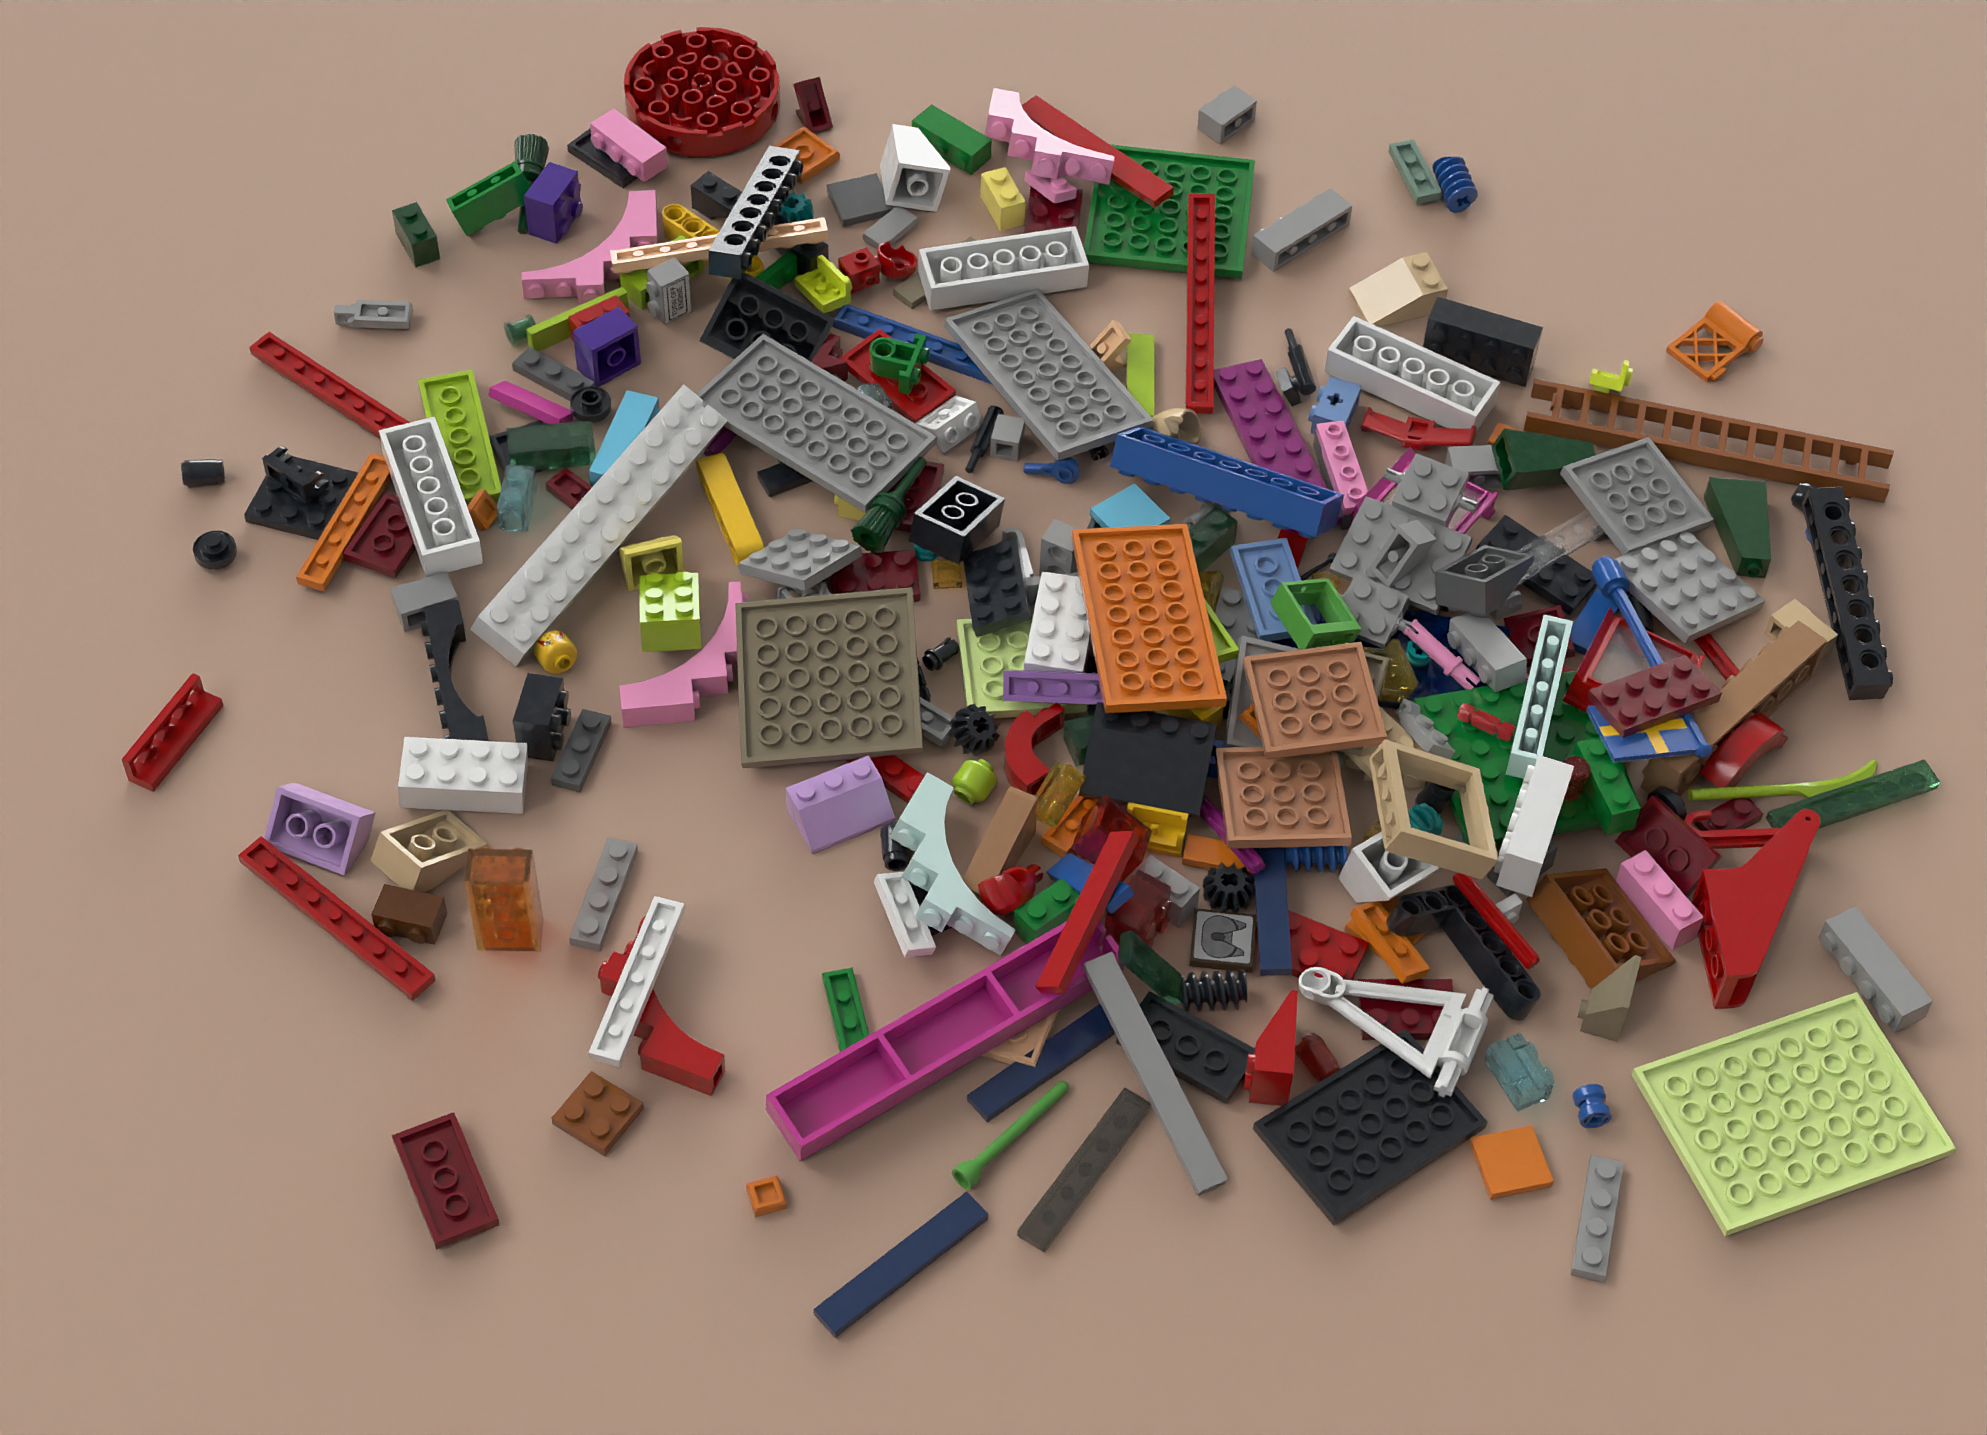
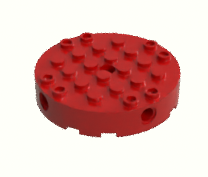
M696 27V31L682 33L680 29L661 35V40L652 45L647 43L637 51L630 60L624 75L628 119L665 146L666 150L671 153L688 157H708L735 152L753 144L765 135L779 114L780 79L776 62L767 50L763 51L757 46L755 40L731 30Z

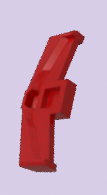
M1368 407L1361 425L1362 431L1367 432V429L1401 441V446L1404 448L1411 447L1421 451L1427 450L1429 446H1473L1477 429L1473 425L1471 429L1435 428V421L1409 416L1406 423L1374 412L1372 407Z

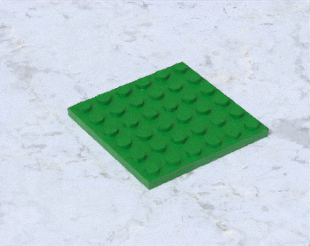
M1111 145L1174 188V195L1154 208L1111 178L1109 184L1094 182L1084 252L1088 262L1187 273L1188 194H1215L1214 276L1242 279L1255 160Z
M1577 670L1561 673L1543 751L1544 757L1571 765L1570 762L1576 742L1600 737L1588 713L1562 701ZM1528 679L1525 682L1498 692H1494L1489 686L1472 688L1471 690L1466 689L1414 698V703L1420 706V714L1431 719L1434 723V729L1447 736V743L1455 750L1450 760L1480 769L1495 846L1503 843L1524 780L1523 778L1506 775ZM1463 703L1474 706L1475 711L1480 709L1500 718L1501 723L1506 721L1513 724L1515 731L1509 741L1502 740L1497 737V733L1494 735L1472 726L1471 721L1466 723L1459 720L1457 713ZM1618 762L1619 765H1620V767H1621V769H1622V771H1623V773H1624V775H1625V777H1626V779H1627V781H1628V783H1629V785H1630V787H1631V789H1632V791H1633V793H1634V795H1635V797H1636V799H1637V801H1638V798H1637L1636 793H1635V791H1634V789H1633V786H1632L1631 781H1630V779H1629V777H1628V774H1627L1626 769H1625V767H1624V765H1623V762ZM1574 770L1552 835L1601 827ZM1455 790L1449 803L1465 844L1470 845L1460 793L1458 790Z

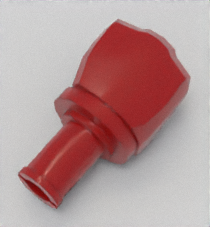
M1030 864L1026 868L1012 866L1008 870L1003 871V875L992 876L979 883L978 889L985 907L994 915H1003L1015 911L1034 897L1036 883L1043 879V872L1035 874L1041 867L1037 864Z

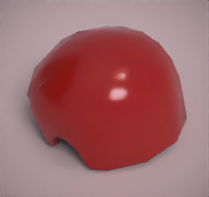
M889 241L879 245L877 257L881 262L882 270L880 272L883 275L892 279H904L916 271L918 259L914 253L906 250L904 245L896 249L891 247Z

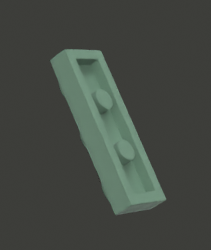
M1414 139L1389 144L1388 152L1415 204L1440 200L1442 192Z

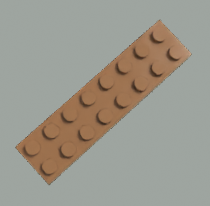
M1799 620L1790 628H1783L1774 643H1767L1754 661L1749 659L1736 677L1731 675L1725 681L1720 690L1722 695L1719 702L1691 712L1707 744L1712 746V753L1706 758H1698L1695 754L1649 759L1648 764L1642 771L1644 778L1641 788L1650 793L1659 786H1664L1682 797L1704 777L1700 774L1701 770L1719 746L1737 727L1757 713L1762 712L1767 717H1770L1814 676L1827 640Z

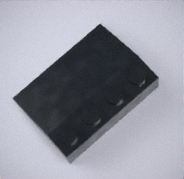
M744 273L741 279H731L699 341L732 359H736L764 334L811 362L832 330L835 319Z
M1097 702L1079 796L1128 805V802L1152 806L1189 814L1188 817L1199 818L1217 724L1150 711L1105 713L1104 703Z

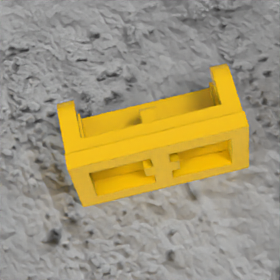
M1128 802L1126 820L1124 821L1122 831H1134L1139 836L1135 846L1136 849L1181 857L1189 814Z

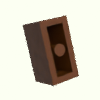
M384 884L371 915L374 926L387 937L398 936L419 944L429 943L435 945L447 917L445 899L442 896Z

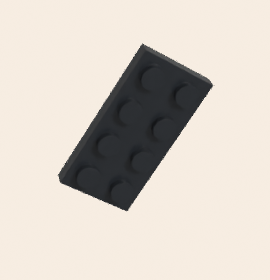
M1504 515L1476 547L1478 549L1483 545L1534 555V562L1522 577L1520 583L1554 606L1561 605L1562 611L1569 616L1597 585L1592 576V571L1507 515Z
M1017 537L1001 541L980 550H974L963 560L972 627L976 637L1032 619L1021 546Z
M1149 991L1139 1006L1175 1076L1227 1104L1244 1080L1248 1054H1254L1255 1048ZM1116 1038V1044L1121 1046L1118 1038Z

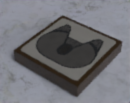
M1194 908L1189 966L1231 971L1245 970V972L1252 973L1256 914Z

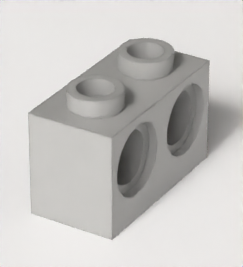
M1054 519L1041 538L1040 576L1042 572L1056 574L1078 572L1071 539L1072 529L1077 528Z

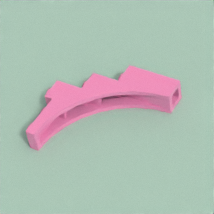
M994 88L985 136L994 140L1010 142L1007 156L1032 160L1031 175L1057 179V175L1109 184L1114 156L1073 145L1052 135L1033 122L1024 112L1019 101V93Z
M656 190L629 191L627 207L621 222L605 241L584 256L552 268L522 272L524 299L578 297L579 305L604 295L605 280H618L621 274H614L610 251L658 244Z
M740 581L729 582L728 603L724 618L715 635L700 652L685 664L664 675L643 682L619 686L623 727L695 721L694 709L700 708L699 696L728 694L727 682L733 681L732 670L738 669L735 603L748 602V594L741 592Z

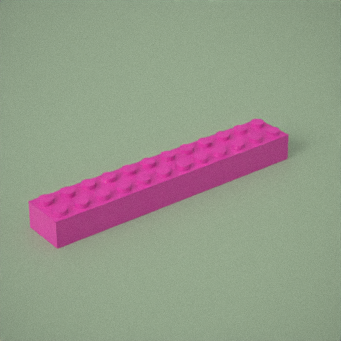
M1099 921L1066 992L1041 993L1035 986L1066 924L1064 922L766 1095V1111L801 1162L1092 991L1093 988L1082 968L1084 963L1113 952L1123 972L1126 955L1111 935L1105 937L1106 928Z

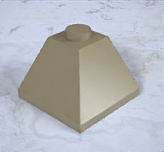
M1635 955L1592 988L1588 1001L1582 999L1577 1018L1583 1019L1581 1032L1618 1041L1630 1006L1641 961L1640 956Z

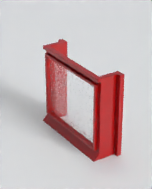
M1611 607L1562 700L1586 713L1587 707L1592 705L1587 699L1590 689L1650 668L1626 620L1616 617ZM1647 631L1663 663L1686 655L1700 669L1706 655L1701 654V656H1698L1675 643Z

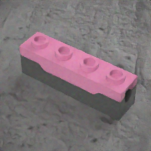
M1344 421L1317 424L1313 448L1327 489L1344 494L1340 510L1342 516L1340 528L1341 531L1348 530L1351 526L1355 506L1368 490Z

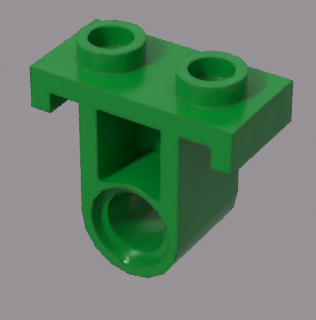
M915 334L914 344L884 337L875 339L870 344L869 349L870 368L878 376L898 380L899 392L910 395L913 385H918L920 381V368L922 364H927L930 348H926V336Z

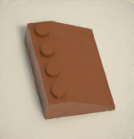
M1606 868L1546 874L1535 887L1532 897L1528 896L1526 898L1533 908L1535 915L1541 919L1550 931L1551 937L1558 942L1568 956V960L1577 968L1590 989L1598 985L1635 955L1641 957L1636 981L1670 967L1676 962L1675 958Z

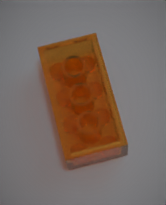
M489 847L468 849L464 882L477 950L541 951L544 918L533 850L523 848L492 849Z

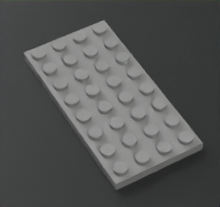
M1038 289L945 318L944 328L1020 418H1023L1026 425L1057 461L1116 441L1117 434L1136 427L1152 428L1153 419Z
M764 334L696 394L703 400L701 405L704 408L710 405L728 420L724 425L725 428L865 513L869 510L870 504L875 501L878 493L888 492L908 472L919 457H924L937 444V436Z

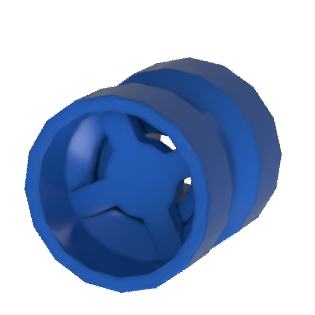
M1588 1084L1579 1087L1573 1092L1574 1104L1580 1109L1578 1118L1582 1127L1597 1128L1611 1120L1610 1108L1604 1103L1606 1094L1603 1086Z

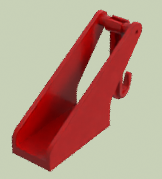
M1801 810L1783 828L1701 831L1696 829L1693 824L1699 821L1710 820L1712 816L1711 811H1696L1686 817L1684 822L1713 849L1761 848L1741 867L1703 869L1691 902L1704 917L1698 932V938L1714 1009L1737 1008L1746 1002L1821 824V818L1815 811Z

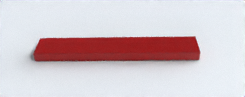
M1134 831L1110 832L1035 986L1041 993L1066 992L1138 842L1139 836Z

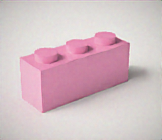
M614 108L590 123L593 145L597 149L604 151L614 162L621 164L631 175L637 176L643 182H646L668 167L666 147Z
M1646 850L1621 863L1616 882L1671 950L1697 937L1704 917Z

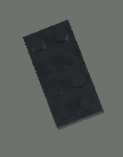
M1437 296L1428 318L1423 347L1486 376L1526 387L1535 364L1543 327Z

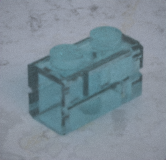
M507 465L496 508L499 529L525 532L528 531L537 491L535 468L532 466Z
M1517 1033L1507 1037L1506 1040L1502 1039L1488 1046L1484 1060L1516 1111L1526 1109L1532 1104H1538L1550 1097L1554 1086L1553 1074L1548 1067L1541 1065L1535 1045L1531 1041L1527 1042L1522 1033Z

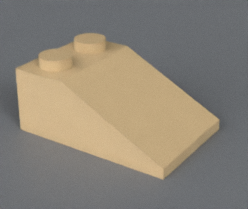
M1427 252L1403 257L1349 288V293L1364 320L1377 327L1430 315L1437 296L1446 299L1448 292L1447 286Z
M443 810L381 831L371 862L401 888L424 893L436 888L487 849L488 843L449 810Z

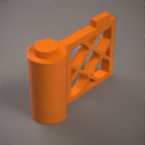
M1717 301L1710 307L1705 317L1667 346L1666 352L1706 383L1709 380L1715 382L1726 373L1725 367L1744 352H1755L1760 348L1763 343V332L1725 303ZM1705 328L1712 334V338H1697V333ZM1682 345L1693 346L1694 354L1682 353L1678 348ZM1698 346H1713V354H1698ZM1717 346H1728L1733 351L1729 354H1717ZM1698 361H1714V366L1709 371H1706L1698 365Z

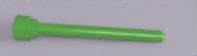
M1065 1081L1058 1082L974 1160L959 1163L952 1170V1176L955 1181L966 1190H970L980 1181L981 1170L1069 1090L1068 1083Z

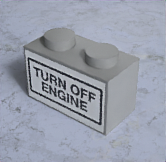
M675 257L647 270L648 283H646V288L650 300L648 308L654 317H658L666 325L692 312L690 274Z

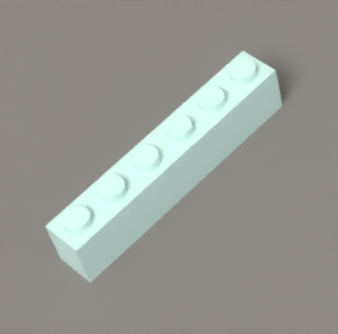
M1543 615L1506 775L1524 779L1528 765L1535 766L1538 755L1543 756L1573 621Z

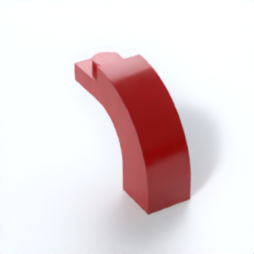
M1055 703L1049 708L1041 709L1035 717L1028 710H1025L1014 720L1006 735L1004 755L1006 778L1010 786L1033 796H1038L1049 788L1050 770L1036 757L1033 749L1040 742L1064 727L1065 709L1059 703Z
M1762 712L1753 715L1725 739L1708 760L1700 774L1717 787H1736L1747 770L1762 754L1768 750L1783 747L1788 740V737L1783 734L1785 730Z

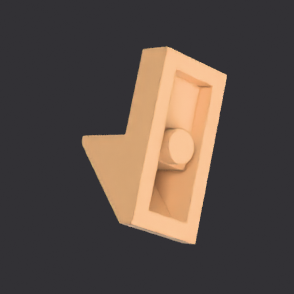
M1112 320L1089 347L1112 372L1126 366L1120 354L1132 342V339L1120 322Z

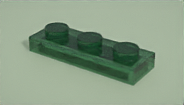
M1132 931L1120 934L1119 962L1163 999L1174 1005L1182 1003L1180 993L1181 973Z

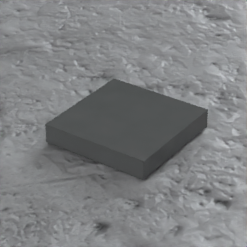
M877 173L827 184V193L843 227L882 218L893 209L891 205H886L884 189Z

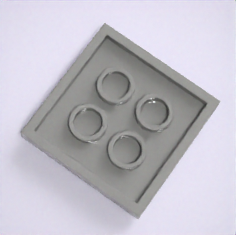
M793 529L779 540L770 542L762 550L751 553L750 557L739 563L740 574L806 591L860 558L862 550L861 545L849 543L844 539L837 540L829 538L824 534H813L805 532L804 529Z

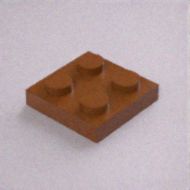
M591 1071L552 1116V1124L605 1156L644 1110V1104L639 1099Z

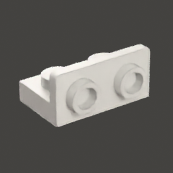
M955 395L915 424L937 436L939 451L945 453L980 429L983 420L975 401Z

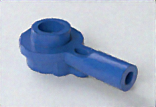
M1071 457L1059 461L1055 460L1054 463L1048 464L1028 462L1024 464V473L1053 475L1057 481L1064 484L1074 483L1080 475L1079 465Z

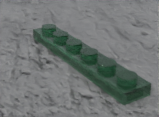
M1923 759L1770 810L1767 813L1766 820L1772 828H1783L1798 812L1808 809L1815 811L1820 816L1821 824L1819 828L1935 790L1938 788L1940 780L1926 760Z

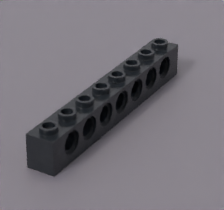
M774 146L767 148L708 250L709 275L741 279L746 269L749 270L751 268L752 259L758 255L761 242H765L768 230L773 228L776 215L779 216L781 213L782 204L788 201L790 190H794L797 177L802 175L803 161H800V150Z
M1842 487L1809 488L1802 502V508L1831 628L1838 634L1835 645L1849 700L1883 699L1888 689L1892 687L1893 674L1887 668V651L1885 645L1881 644L1879 636L1880 622L1874 616V598L1868 592V574L1862 568V550L1856 544V526L1850 520L1849 499L1845 498Z

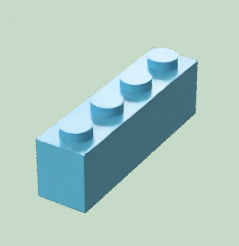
M626 391L589 470L590 485L592 487L659 413V397Z

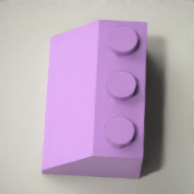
M869 755L786 788V809L812 854L895 821L882 777Z
M294 782L277 787L264 839L283 853L346 875L368 842L376 812Z

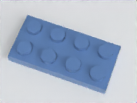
M1287 538L1231 546L1230 555L1258 639L1274 641L1292 638L1270 604L1281 582L1301 581ZM1310 605L1300 606L1310 623L1315 625L1316 622Z

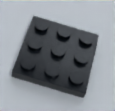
M292 456V459L311 472L321 471L324 473L322 479L328 480L329 487L311 502L305 504L265 476L244 514L245 521L318 540L358 475V472Z

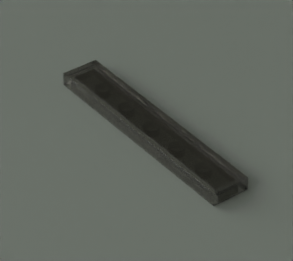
M1124 1087L1017 1230L1018 1237L1044 1253L1047 1251L1149 1113L1152 1107L1149 1101Z

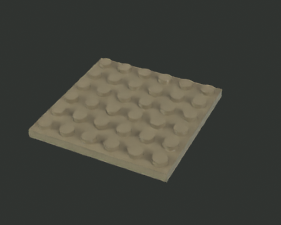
M912 587L735 603L742 768L857 759L868 755L869 757L923 753Z

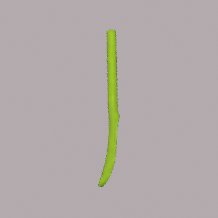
M1876 759L1871 760L1853 773L1824 781L1689 789L1688 799L1690 801L1789 795L1811 799L1816 795L1850 790L1863 785L1872 778L1876 771L1877 763Z

